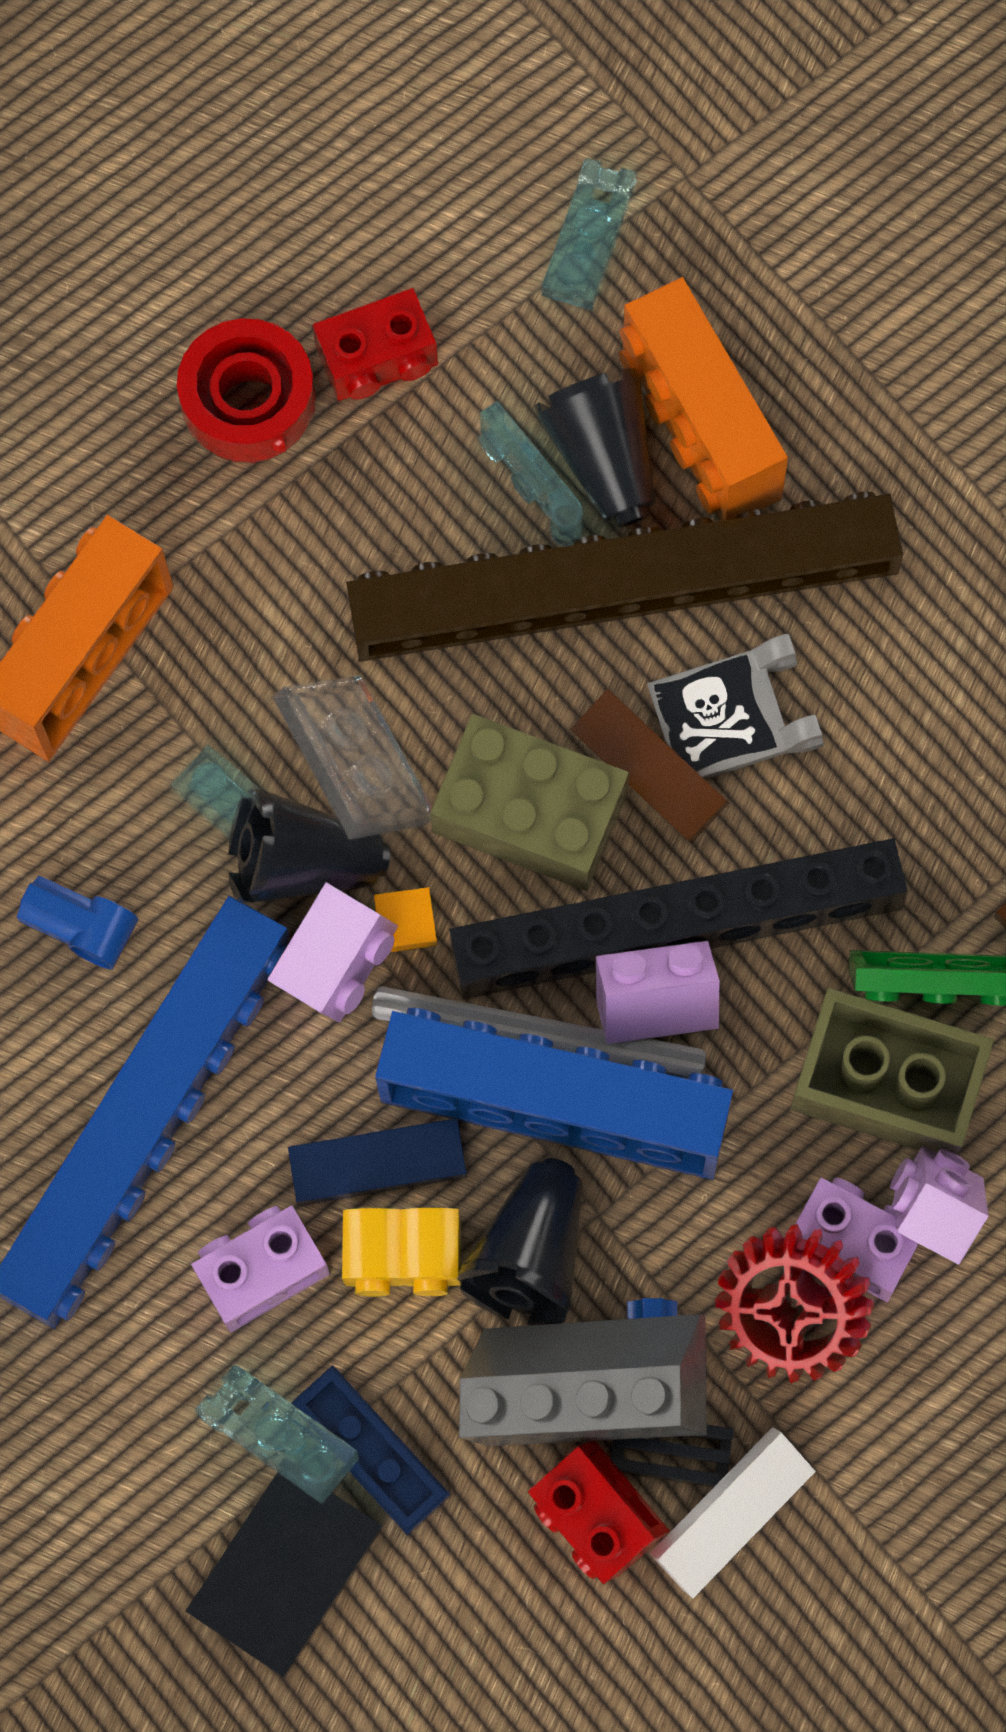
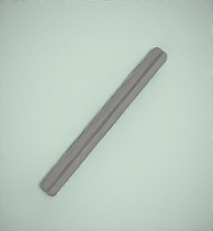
M383 986L377 988L372 1002V1015L380 1020L390 1021L392 1011L406 1014L408 1008H421L440 1015V1022L462 1027L464 1021L482 1022L497 1029L496 1035L519 1040L520 1034L538 1035L553 1042L552 1048L575 1053L577 1047L594 1048L609 1054V1061L632 1066L633 1060L650 1061L664 1066L667 1075L688 1079L691 1073L703 1074L706 1062V1052L699 1048L654 1039L607 1044L603 1029Z

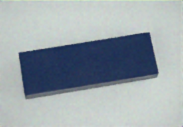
M457 1118L288 1147L297 1206L467 1178Z
M333 1365L289 1404L407 1536L451 1497L442 1484Z

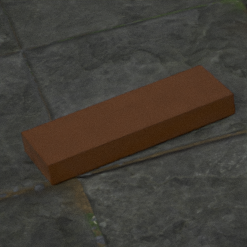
M609 689L601 695L570 729L606 764L628 771L629 786L691 844L729 805V802Z

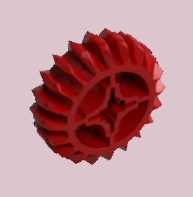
M798 1224L789 1227L785 1238L775 1226L766 1230L763 1234V1241L755 1235L750 1236L743 1244L744 1252L735 1250L727 1260L730 1269L723 1270L718 1278V1286L724 1291L720 1292L715 1298V1307L727 1312L719 1320V1330L736 1331V1334L729 1342L730 1350L741 1349L745 1346L750 1351L746 1358L747 1367L754 1366L759 1359L768 1363L766 1367L768 1378L775 1377L780 1368L786 1369L791 1384L800 1379L803 1370L808 1373L814 1382L822 1378L825 1373V1367L835 1373L844 1366L846 1362L845 1356L852 1358L857 1355L862 1346L859 1339L866 1338L871 1329V1322L865 1317L872 1313L874 1300L862 1296L871 1285L870 1278L853 1276L860 1265L859 1257H851L843 1261L839 1257L843 1249L842 1240L833 1242L830 1248L820 1244L823 1239L821 1228L813 1230L808 1240L803 1239ZM784 1266V1273L780 1277L779 1283L766 1284L764 1289L752 1288L753 1278L756 1274L771 1267ZM810 1273L819 1278L826 1287L816 1283L810 1276ZM789 1292L791 1298H795L798 1301L796 1306L802 1304L804 1307L799 1316L798 1310L791 1307L793 1301L787 1303L785 1300ZM825 1319H837L836 1329L830 1334L819 1339L804 1341V1335L810 1324H822ZM764 1321L772 1324L778 1333L772 1330Z

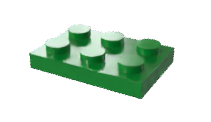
M849 950V975L855 991H865V999L890 1002L898 1001L900 993H923L922 1000L925 1002L949 1004L957 1002V995H980V1002L983 1004L1006 1006V955Z

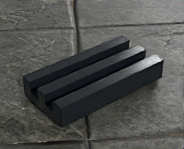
M707 1425V1435L688 1436L720 1441L719 1450L645 1438L613 1440L610 1459L624 1474L714 1488L728 1472L734 1429ZM624 1449L712 1462L717 1463L715 1473L627 1460L623 1459Z

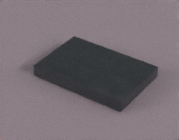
M284 1462L186 1609V1612L283 1678H286L379 1536L383 1526L287 1462Z

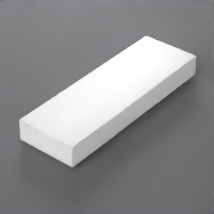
M772 1427L652 1550L650 1555L687 1595L694 1598L816 1471L782 1432Z

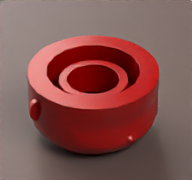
M239 318L217 324L207 329L191 343L184 353L178 368L176 387L184 421L191 434L204 448L223 459L241 463H256L270 460L285 453L302 437L315 411L316 392L310 360L303 346L290 332L274 323L260 319ZM244 381H259L272 388L268 400L252 410L235 409L230 407L222 398L232 386Z

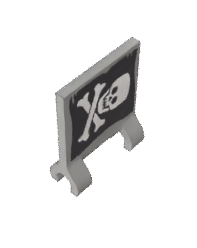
M789 634L769 639L750 651L647 683L666 744L704 779L783 754L802 753L824 746L816 715L806 716L787 726L784 725L768 676V672L784 671L798 665Z

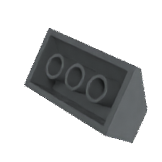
M702 1314L486 1328L483 1330L460 1377L459 1438L485 1446L707 1435L705 1316Z

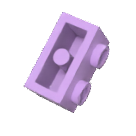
M325 883L267 980L318 1012L340 1023L345 1014L351 1013L360 1003L365 991L363 984L373 967L381 964L389 955L394 944L393 934L398 925L332 885Z
M702 941L596 956V1002L606 1043L611 1044L719 1029L720 980L709 942Z
M922 1145L914 1161L909 1158L903 1160L891 1182L890 1188L895 1190L892 1208L896 1212L897 1232L959 1265L989 1216L984 1179L970 1171L968 1162L954 1152L941 1148L936 1153Z
M820 1177L796 1222L802 1232L803 1239L808 1240L813 1230L821 1228L823 1239L820 1244L830 1248L833 1242L842 1240L843 1249L839 1257L843 1261L851 1257H859L860 1265L853 1276L869 1277L871 1285L867 1292L888 1303L919 1243L897 1232L896 1212L891 1205H886L884 1210L863 1200L865 1193L854 1184L841 1178H834L831 1183Z
M292 1205L283 1211L278 1206H274L261 1212L249 1221L248 1225L251 1229L233 1240H230L228 1235L211 1241L199 1250L200 1259L191 1264L230 1333L330 1275L326 1262Z

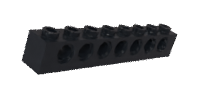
M895 838L464 925L450 928L449 932L463 1000L595 973L596 956L702 941H708L710 949L894 912L902 910L908 890Z

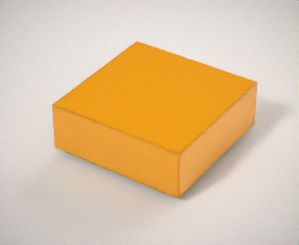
M429 887L374 895L376 912L398 925L393 934L394 944L390 952L437 946Z

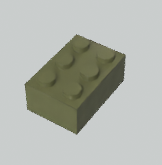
M472 713L431 809L432 833L588 892L628 794L629 772Z
M827 988L790 1110L913 1149L920 1150L923 1145L936 1153L942 1148L959 1155L994 1039Z

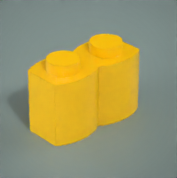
M358 1208L343 1210L342 1280L345 1286L355 1287L356 1295L368 1297L387 1296L390 1294V1287L413 1286V1294L443 1296L448 1294V1286L461 1285V1280H457L461 1268V1215L459 1209Z

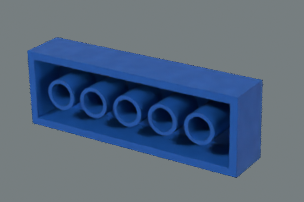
M408 1008L406 1014L392 1011L375 1075L381 1103L449 1119L457 1118L458 1121L714 1180L733 1094L732 1089L722 1087V1080L701 1073H691L688 1079L667 1075L664 1066L645 1060H633L632 1066L609 1061V1054L589 1047H577L575 1053L552 1048L553 1042L551 1040L533 1034H520L519 1040L496 1035L497 1029L482 1022L464 1021L462 1027L440 1022L441 1016L437 1013L421 1008Z

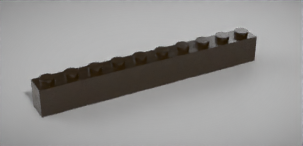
M864 491L851 494L841 502L822 505L820 501L808 500L794 504L789 510L768 513L764 509H752L738 514L735 519L714 522L711 518H697L685 522L681 528L662 531L652 526L641 527L629 532L625 537L606 540L604 536L592 535L576 540L573 545L552 548L547 544H536L523 548L519 554L498 557L494 553H480L467 558L465 563L444 566L440 562H425L414 566L409 572L391 575L381 570L370 571L359 575L357 580L347 581L346 585L359 662L897 575L900 571L903 551L891 494L876 496L873 492Z

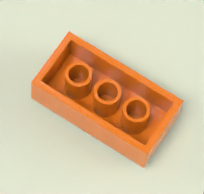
M681 277L625 304L624 327L619 329L623 341V350L619 351L621 363L624 369H636L638 377L648 393L644 396L647 409L657 425L665 423L673 437L670 440V446L678 464L684 470L690 467L699 482L695 486L696 492L708 514L716 512L720 520L724 521L735 519L738 514L744 511L763 509L781 500L783 497L788 456L684 278Z
M106 515L98 528L91 527L82 536L76 548L77 557L66 572L61 570L50 580L44 593V599L46 600L34 616L27 615L18 624L12 636L13 645L0 661V732L48 762L174 588L163 549L109 515Z

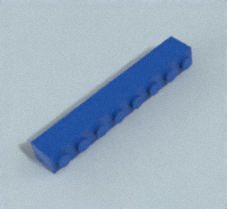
M227 897L0 1264L1 1299L52 1329L56 1328L61 1318L66 1321L72 1318L85 1295V1291L80 1288L92 1268L99 1271L105 1265L114 1249L115 1241L111 1239L114 1231L122 1219L130 1221L140 1208L146 1193L141 1187L152 1169L160 1172L170 1159L175 1148V1142L171 1138L182 1121L187 1124L190 1123L201 1108L205 1098V1094L201 1092V1089L210 1074L213 1072L219 1075L228 1064L235 1048L230 1042L240 1025L250 1026L258 1015L264 1001V997L259 994L291 941L288 929L285 926L233 897Z

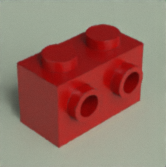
M414 288L312 324L315 346L338 402L350 397L354 400L367 398L375 394L383 385L399 379L403 381L419 379L426 375L432 367L438 366L437 344Z
M590 1441L578 1446L528 1491V1494L536 1502L534 1511L541 1522L555 1533L560 1531L574 1548L571 1554L577 1566L588 1577L592 1579L598 1578L603 1585L619 1577L670 1532L596 1441Z

